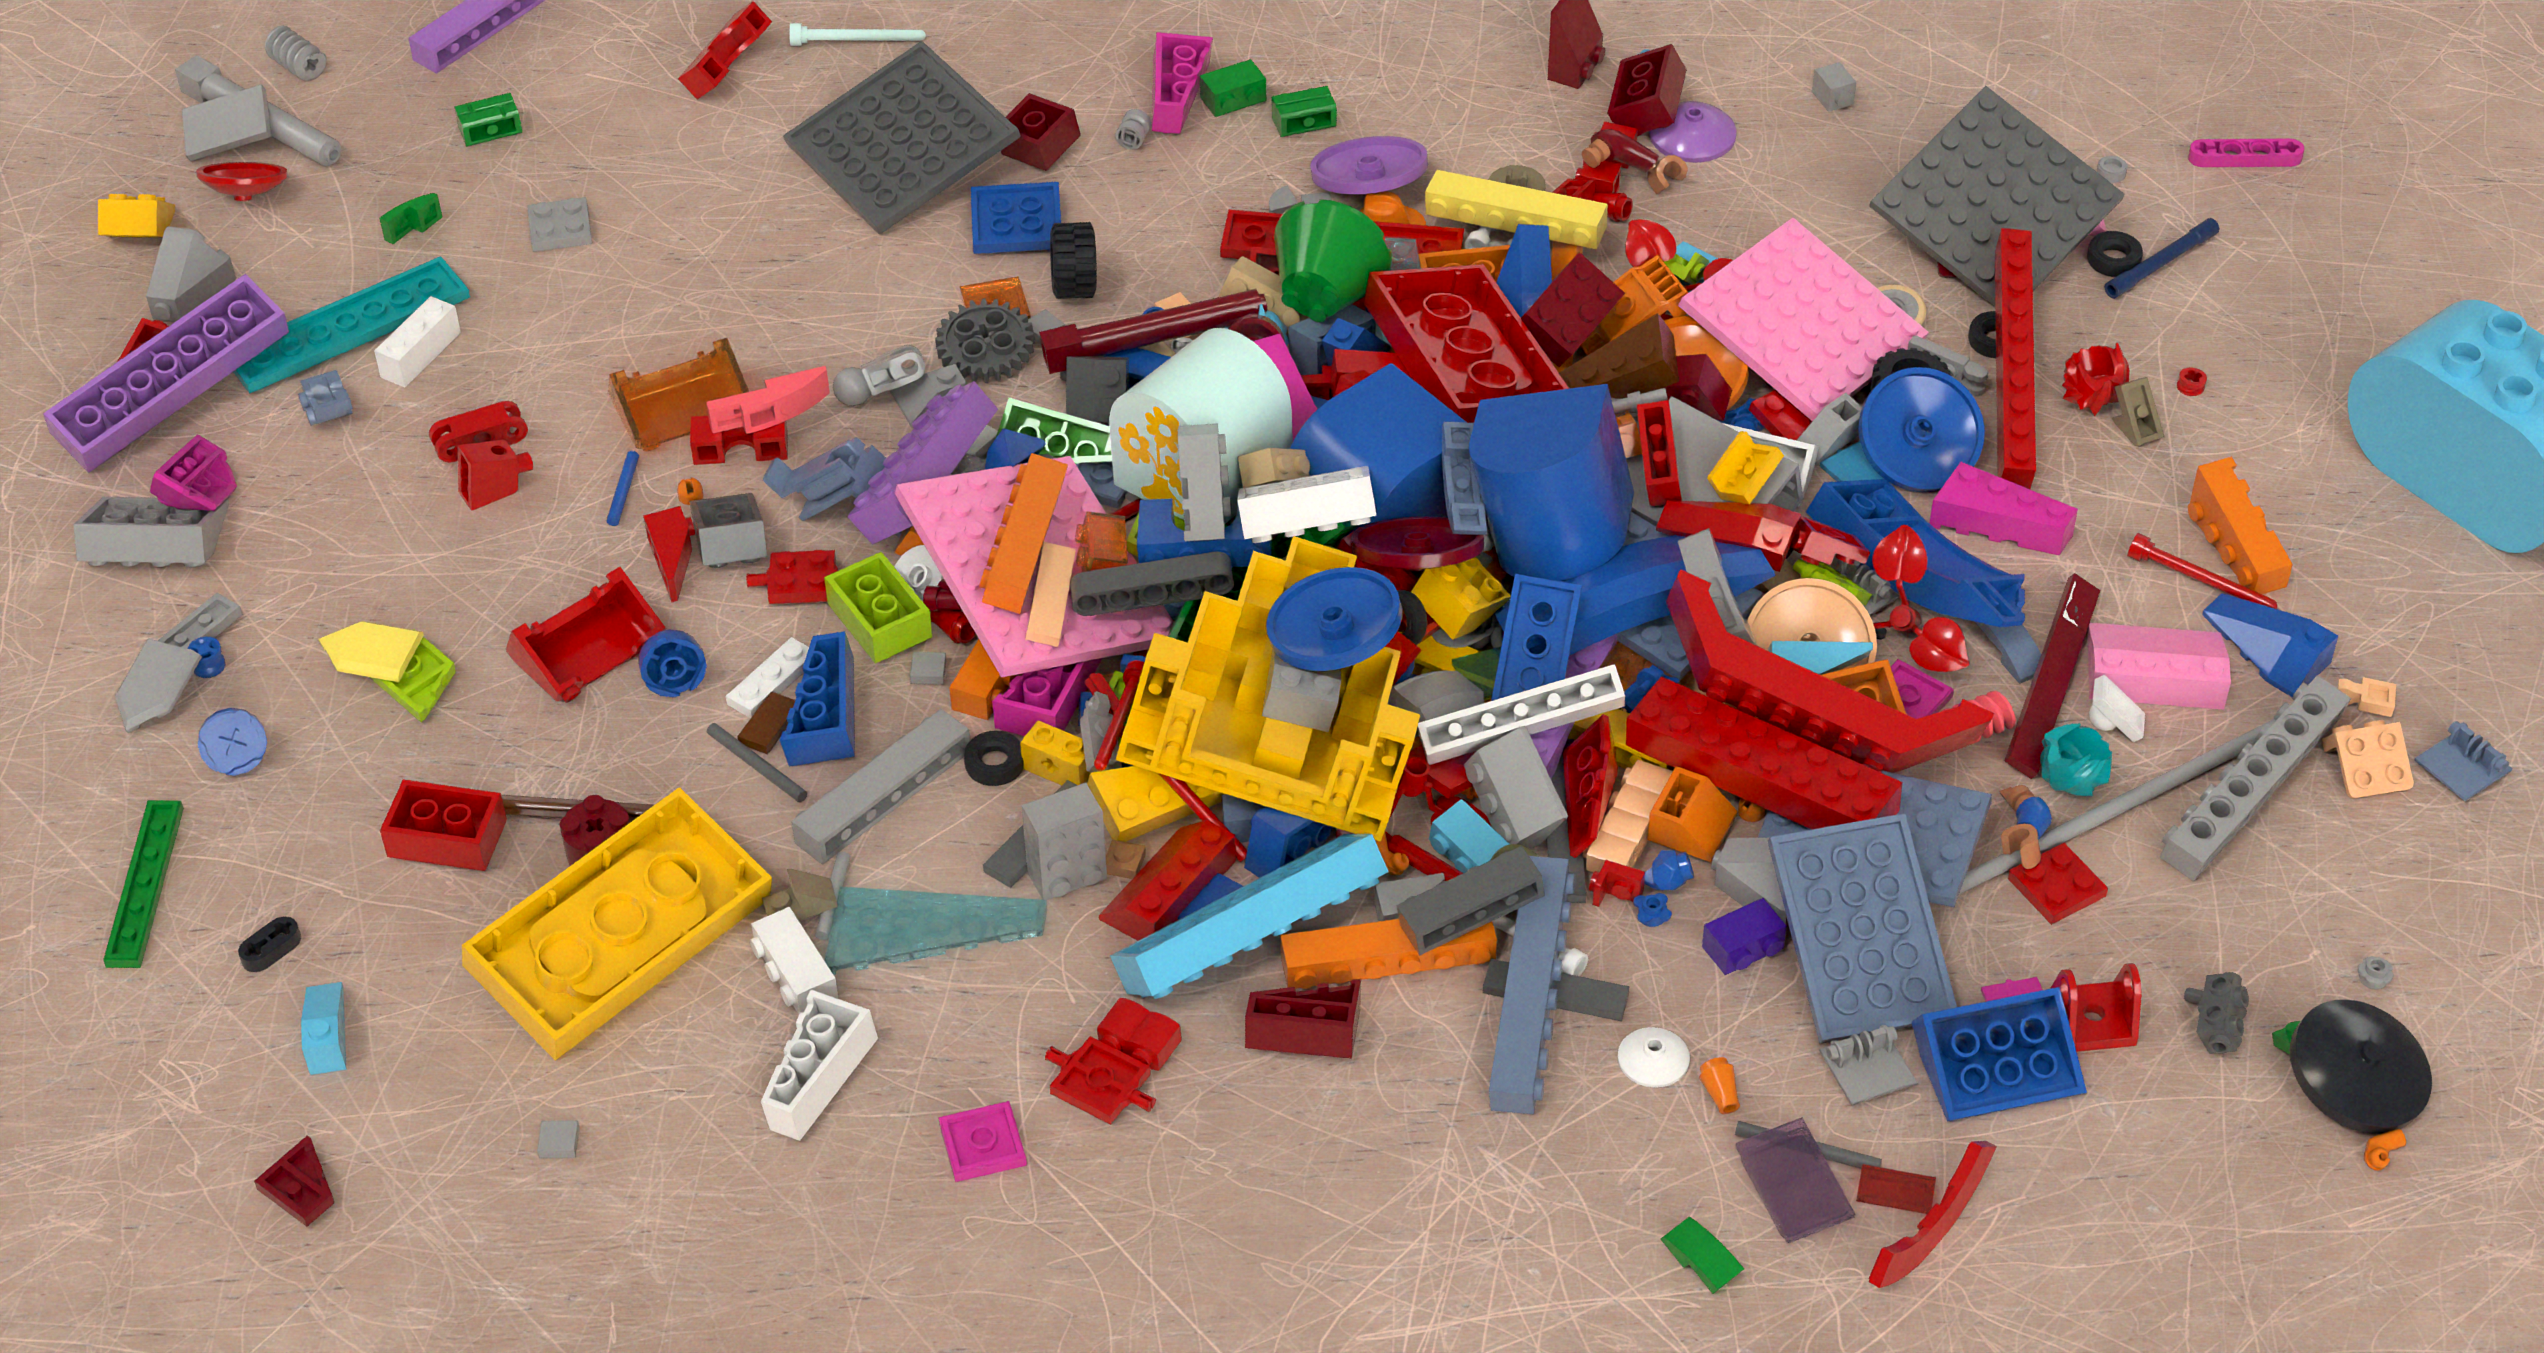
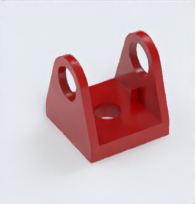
M2134 963L2124 964L2113 982L2076 985L2074 974L2070 969L2059 972L2050 989L2060 987L2076 1052L2137 1045L2142 988L2139 971ZM2096 1013L2102 1019L2093 1021L2086 1018L2084 1014Z

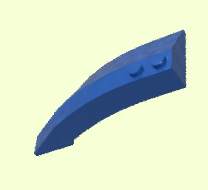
M1887 480L1824 482L1807 508L1806 513L1813 520L1855 535L1871 552L1865 565L1874 571L1873 553L1879 542L1901 525L1911 527L1919 535L1925 546L1928 565L1925 575L1919 582H1902L1906 597L1910 601L1939 614L1997 627L2020 626L2024 623L2025 613L2022 612L2021 608L2025 604V590L2021 589V585L2025 580V574H2009L1960 548L1928 523ZM1896 580L1888 581L1891 584L1890 588L1898 593Z

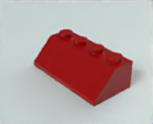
M1208 820L1180 827L1100 913L1099 920L1137 941L1178 921L1180 913L1217 873L1224 875L1236 862L1235 834Z

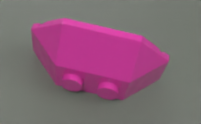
M197 434L155 472L152 478L150 493L155 495L162 504L175 507L176 509L214 511L235 491L237 485L232 470L226 462L227 455L225 450Z

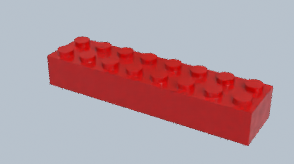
M1662 676L1627 717L1626 746L1674 768L1677 766L1706 776L1716 787L1812 830L1897 815L1900 810L1903 782Z

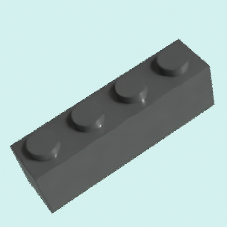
M1520 846L1512 851H1506L1497 858L1480 866H1474L1451 880L1440 882L1434 888L1417 896H1411L1396 906L1400 926L1420 956L1545 896L1542 874L1524 848Z

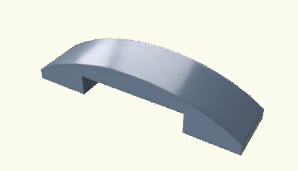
M1443 422L1444 494L1448 519L1453 534L1486 535L1487 533L1484 504H1481L1480 491L1469 454V442L1474 423Z
M1975 622L2001 651L2002 665L2019 684L2033 679L2041 653L2023 624L2020 626L1997 627Z

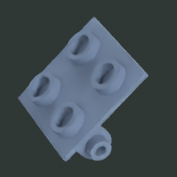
M2458 721L2453 722L2448 728V732L2451 733L2450 736L2414 759V761L2464 801L2487 788L2513 769L2509 766L2505 754L2498 752L2491 746L2490 742H2482L2483 737L2481 735L2474 737L2475 733L2468 728V725Z

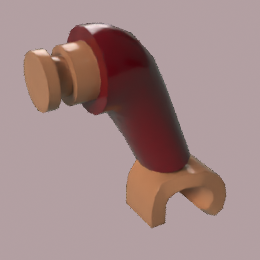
M1613 129L1601 130L1592 135L1591 144L1582 151L1583 160L1592 168L1597 167L1604 160L1608 162L1617 160L1644 173L1648 171V182L1656 194H1659L1670 185L1664 178L1663 173L1672 179L1682 181L1686 178L1688 172L1685 161L1680 157L1668 155L1659 161L1658 154L1631 137Z

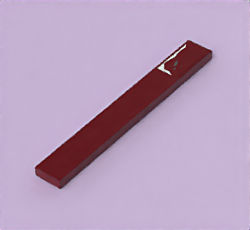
M2076 573L2072 574L2066 582L2004 759L2006 763L2030 779L2039 773L2041 767L2040 755L2044 750L2042 740L2046 733L2054 729L2101 591Z

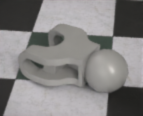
M913 345L901 346L861 365V369L850 367L840 371L834 378V395L838 401L845 405H861L867 401L871 393L874 396L918 380L925 372V362L918 348ZM911 359L915 361L911 367L904 368L901 366L905 360Z

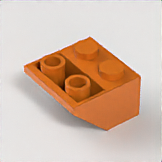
M1676 766L1650 812L1647 840L1712 862L1715 852L1719 849L1737 815V810L1708 777Z

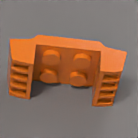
M1659 255L1639 267H1632L1614 281L1625 294L1580 347L1589 355L1657 313L1661 315L1668 310L1673 318L1687 314L1678 305L1682 297L1688 294V292Z

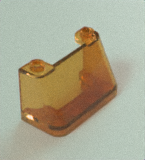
M728 338L714 341L712 343L714 350L706 355L703 351L697 352L696 359L640 376L639 371L632 373V378L627 377L624 370L609 374L608 393L637 449L652 451L658 448L661 443L689 435L691 416H708L706 402L749 392Z

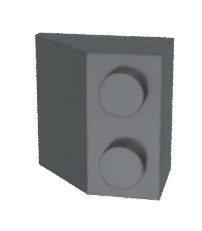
M1067 356L1066 414L1092 422H1109L1113 403L1129 390V357Z

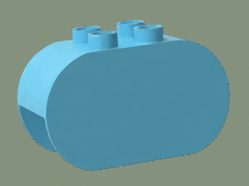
M2463 300L2453 303L2359 367L2351 380L2348 391L2350 424L2354 436L2366 457L2385 475L2488 545L2510 553L2528 552L2544 543V335L2528 326L2525 319L2519 314L2505 311L2492 303L2480 300Z

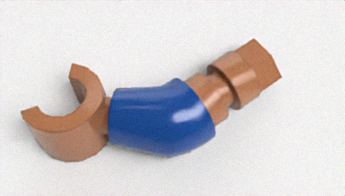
M2018 785L1999 791L2006 802L2016 811L2017 824L2004 830L2001 834L2003 854L2010 855L2014 851L2020 850L2022 866L2026 869H2031L2040 862L2039 839L2050 826L2052 817L2050 809L2043 799L2035 797L2025 785Z

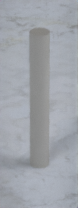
M846 852L837 853L830 878L837 903L850 860V855ZM837 907L821 913L815 933L816 938L820 940H827L829 938Z

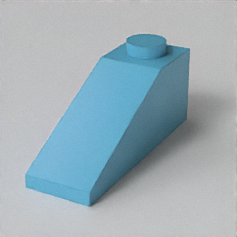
M1772 641L1768 651L1822 675L1839 671L1868 657L1873 650V642Z
M342 982L306 987L301 1018L302 1051L310 1075L346 1070L344 990Z

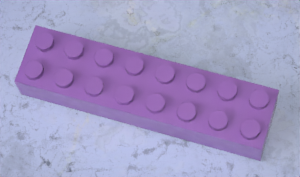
M246 274L242 275L44 412L43 415L49 433L88 473L289 333L285 313Z

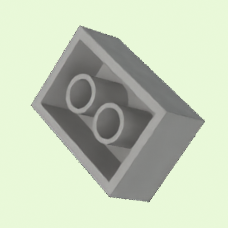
M1087 783L1022 805L1027 873L1043 902L1107 879L1103 811Z

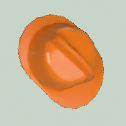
M1390 191L1366 194L1364 207L1360 209V212L1368 216L1372 221L1426 225L1424 216L1420 212L1404 206L1400 197Z

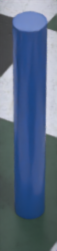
M629 451L624 461L606 520L611 526H617L622 515L639 459V454L635 451Z

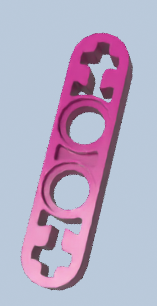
M2290 138L2199 139L2191 143L2188 160L2197 167H2292L2302 162L2304 145L2300 141ZM2226 151H2232L2238 155H2231L2226 153ZM2254 151H2262V152H2265V153H2267V154L2262 155V154L2255 153Z

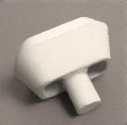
M1184 337L1173 339L1171 349L1177 353L1193 340Z

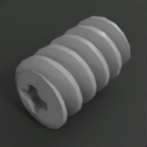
M277 26L269 33L265 42V50L272 60H275L292 74L305 81L313 80L323 72L326 66V55L320 52L317 46L312 45L288 26Z

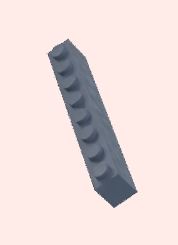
M1529 856L1542 874L1545 896L1518 908L1489 1086L1491 1111L1534 1114L1536 1100H1543L1544 1079H1540L1541 1070H1547L1549 1049L1544 1047L1545 1041L1552 1040L1553 1019L1549 1018L1550 1010L1557 1009L1558 989H1554V982L1561 981L1562 960L1558 959L1559 951L1565 952L1567 931L1563 930V923L1570 922L1571 902H1567L1568 894H1574L1576 876L1575 873H1570L1569 859Z

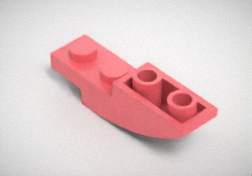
M822 366L764 380V389L706 402L712 433L743 426L746 434L780 424L805 412L830 394L826 367Z

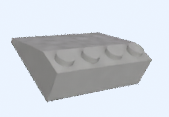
M102 497L73 524L77 561H88V564L93 566L105 565L108 562H120L122 566H134L140 564V562H152V565L157 567L168 566L172 563H184L186 567L202 566L214 554L229 506V500L226 499L214 511L176 509L175 507L162 504L154 497Z

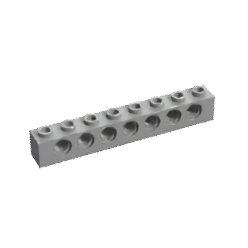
M2318 675L2309 685L2303 682L2292 697L2293 703L2289 705L2285 702L2274 716L2276 721L2273 725L2267 722L2255 738L2258 741L2254 745L2248 743L2237 757L2239 762L2236 765L2232 763L2227 765L2218 778L2221 782L2217 786L2211 783L2200 797L2202 803L2198 807L2192 804L2181 818L2182 825L2179 828L2173 825L2162 839V842L2166 845L2160 858L2192 881H2195L2342 717L2351 700L2349 696Z

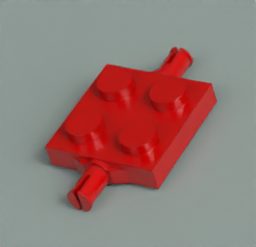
M835 550L773 552L770 554V566L766 573H747V587L766 586L769 604L827 602L824 577L839 571L836 566Z
M1091 1036L1078 1050L1069 1055L1053 1046L1046 1052L1045 1060L1061 1067L1060 1073L1050 1084V1094L1110 1125L1121 1111L1131 1103L1147 1112H1150L1156 1103V1098L1139 1091L1140 1087L1151 1075L1150 1066Z

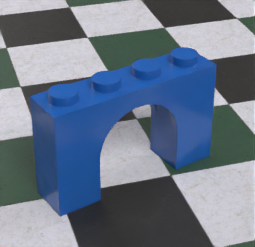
M1172 498L1140 500L1137 535L1139 563L1209 552H1223L1230 557L1232 567L1249 566L1253 551L1272 556V540L1253 543L1252 538L1244 539L1238 501L1236 519L1225 528V539L1185 542L1184 531L1175 526Z

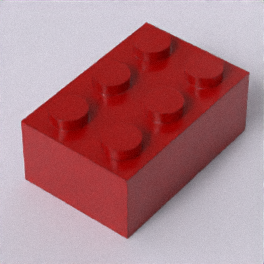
M403 779L382 824L380 833L386 855L389 858L486 871L506 824L507 817L501 793Z

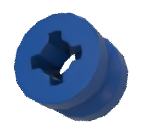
M204 636L193 640L189 644L187 649H191L202 656L194 670L196 676L211 678L219 675L224 670L226 665L225 659L221 654V646L217 639Z

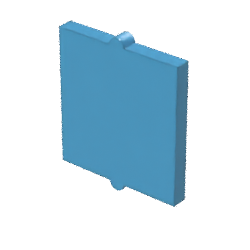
M1860 441L1844 450L1838 449L1836 454L1820 462V467L1836 481L1884 479L1867 460Z

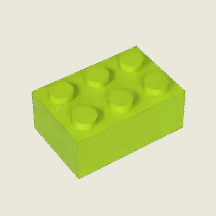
M882 552L824 577L828 605L875 664L933 637L930 610Z

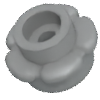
M2367 957L2358 966L2361 983L2370 989H2382L2394 977L2393 972H2391L2393 970L2392 965L2381 957Z

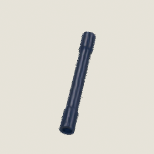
M2208 218L2190 229L2187 234L2129 271H2124L2108 281L2104 286L2105 292L2113 299L2119 297L2133 288L2142 279L2194 246L2200 245L2216 235L2220 230L2217 221L2213 218Z

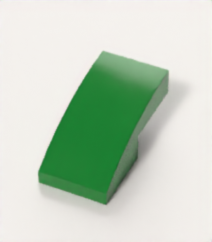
M430 193L411 199L393 208L379 219L384 240L395 244L413 229L423 233L443 216L438 195Z
M1690 1216L1661 1238V1241L1681 1266L1685 1269L1690 1265L1712 1294L1744 1270L1743 1266L1729 1250Z

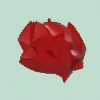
M2116 342L2115 349L2098 345L2091 346L2089 349L2081 348L2078 353L2073 352L2072 356L2065 361L2066 368L2063 375L2065 382L2062 386L2066 389V392L2062 399L2078 405L2080 410L2089 408L2094 416L2103 405L2119 402L2115 386L2129 382L2130 374L2128 362L2119 344Z

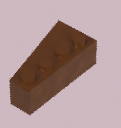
M1657 313L1559 372L1569 389L1608 384L1610 396L1615 399L1627 398V394L1640 391V394L1664 388L1679 382L1674 334Z

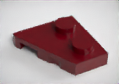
M308 1135L254 1180L258 1191L306 1227L335 1203L312 1139Z

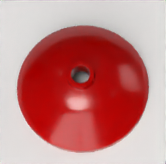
M258 162L217 163L202 166L196 170L197 178L203 184L219 193L232 195L234 200L237 201L252 200V195L266 193L287 178V169L285 167Z

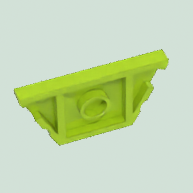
M423 637L399 682L369 678L415 718L423 722L456 673L453 661Z

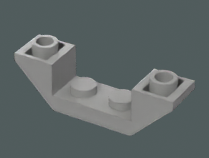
M1710 528L1678 540L1686 571L1712 583L1708 591L1726 631L1757 645L1747 619L1744 620L1723 571L1721 566L1722 558Z

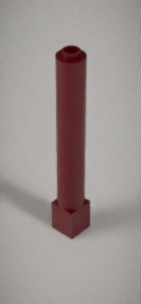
M1252 289L1082 329H1077L1076 324L1039 332L1042 354L1049 374L1067 370V356L1099 357L1203 333L1213 328L1229 327L1242 316L1258 314L1260 304L1263 305L1266 312L1268 310L1267 302L1263 293L1259 294L1257 289Z

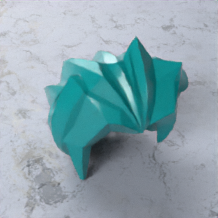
M2080 723L2063 725L2049 731L2042 740L2044 747L2040 755L2042 778L2050 783V786L2055 791L2063 790L2074 795L2093 796L2092 792L2095 787L2109 782L2112 766V751L2109 750V743L2102 740L2101 738L2103 737L2096 730L2087 726H2081Z

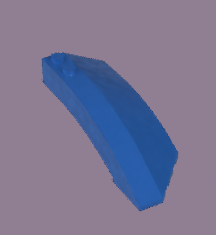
M1673 535L1622 546L1617 554L1602 566L1581 576L1560 581L1582 585L1569 656L1619 632L1671 615L1666 600L1680 569L1686 571L1678 540L1685 537ZM1715 542L1722 558L1721 566L1734 597L1776 576L1761 549ZM1510 599L1494 613L1503 631H1505ZM1540 605L1533 610L1532 614L1536 620L1545 622L1551 618L1552 610L1548 606ZM1532 638L1527 643V649L1533 654H1540L1546 649V643L1541 638Z

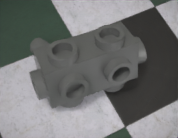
M2234 972L2207 975L2204 991L2189 987L2184 993L2185 1001L2198 1004L2200 1014L2196 1032L2209 1054L2235 1052L2242 1043L2241 1036L2244 1033L2242 1019L2247 1014L2246 1007L2249 1004V995L2246 987L2241 985L2242 978Z

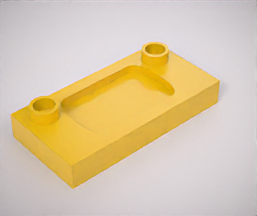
M679 787L462 944V966L556 1061L764 904L762 898L771 895L772 877Z

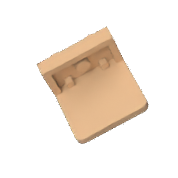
M2377 720L2365 723L2364 728L2353 729L2352 725L2340 726L2332 729L2333 734L2321 739L2324 752H2338L2348 797L2352 799L2405 791L2413 787L2414 782L2400 722L2385 724L2384 720Z

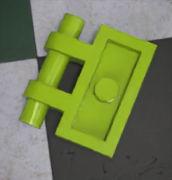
M1798 559L1793 566V570L1801 574V579L1814 578L1835 583L1851 592L1865 606L1873 595L1824 562L1820 561L1819 565H1814Z

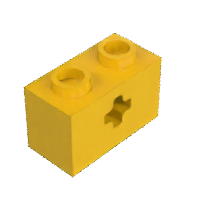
M1038 720L1020 742L1021 756L1024 764L1023 769L1059 785H1063L1067 780L1076 785L1088 783L1091 772H1088L1086 768L1082 738Z

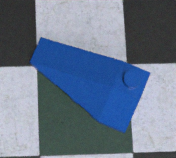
M1518 224L1496 282L1521 317L1552 282L1549 227L1546 225Z
M2221 593L2202 613L2226 640L2233 641L2241 649L2240 655L2246 661L2251 660L2260 669L2259 675L2267 683L2290 697H2293L2303 682L2307 685L2310 684L2332 662L2338 635L2311 619Z

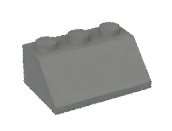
M1526 726L1519 727L1478 749L1464 764L1467 778L1473 784L1483 812L1486 813L1492 828L1509 844H1519L1529 849L1537 847L1568 817Z

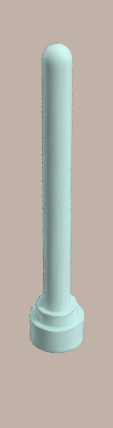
M790 23V46H802V43H808V40L922 41L926 37L923 30L808 29L807 26H802V23Z

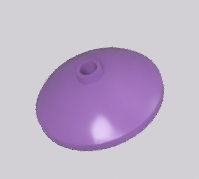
M1685 101L1679 102L1674 124L1666 128L1649 131V136L1654 147L1666 156L1675 155L1685 162H1707L1722 157L1731 150L1736 140V126L1725 112L1711 104Z

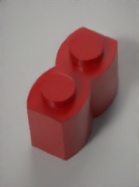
M1119 998L1097 1027L1099 1041L1149 1065L1151 1070L1156 1071L1162 1068L1182 1041L1180 1024L1166 1015L1149 1011L1139 1003L1126 998Z

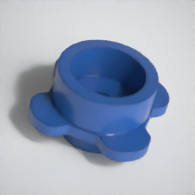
M1656 893L1646 897L1643 895L1636 896L1633 904L1638 908V921L1646 926L1656 927L1670 920L1672 912L1667 909V896L1663 893Z

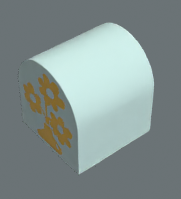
M1224 328L1209 329L1117 398L1111 407L1109 416L1114 485L1143 500L1172 498L1174 515L1185 520L1184 510L1182 509L1183 495L1180 478L1178 426L1218 423L1219 434H1225L1226 454H1220L1221 466L1228 465L1229 485L1223 486L1224 497H1230L1231 517H1225V524L1236 516L1239 489L1243 488L1238 456L1267 448L1290 449L1293 443L1290 395L1280 371L1270 357L1257 344L1238 332Z

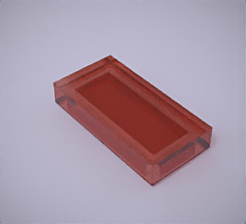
M1862 1164L1856 1201L1927 1214L1932 1208L1936 1177Z

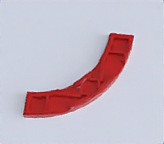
M1971 1141L1958 1168L1948 1183L1940 1205L1935 1203L1917 1225L1919 1231L1915 1236L1903 1237L1896 1243L1881 1248L1869 1276V1283L1879 1288L1889 1286L1908 1275L1924 1261L1952 1228L1971 1199L1997 1148L1996 1145L1988 1141Z

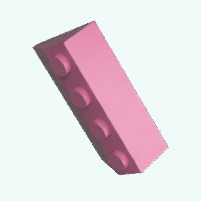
M2089 623L2087 629L2089 699H2093L2095 679L2105 675L2134 703L2224 710L2231 677L2229 656L2220 632Z

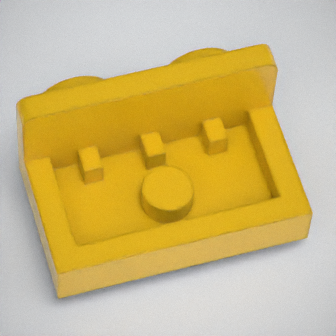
M1740 431L1712 469L1707 480L1721 500L1750 504L1784 455L1779 447L1755 444L1747 432Z

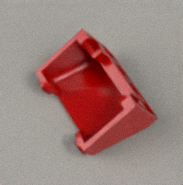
M621 567L606 575L609 583H604L599 588L597 585L591 588L589 595L541 624L536 621L529 628L524 623L511 631L506 652L555 701L564 700L567 703L575 699L581 693L580 689L638 655L648 638L659 631L666 630L664 624Z

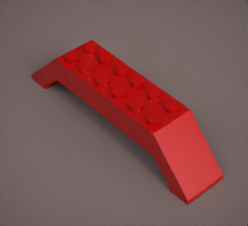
M1680 569L1666 600L1698 688L1706 693V696L1721 703L1726 702L1737 707L1739 711L1761 718L1771 725L1789 731L1876 771L1896 773L1975 744L1994 716L1993 712L1962 699L1958 707L1915 719L1726 631L1708 591L1712 583Z

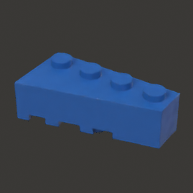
M846 632L813 636L802 668L804 672L802 681L797 684L795 690L796 700L787 716L788 725L786 732L783 731L780 738L789 767L855 757L854 656Z

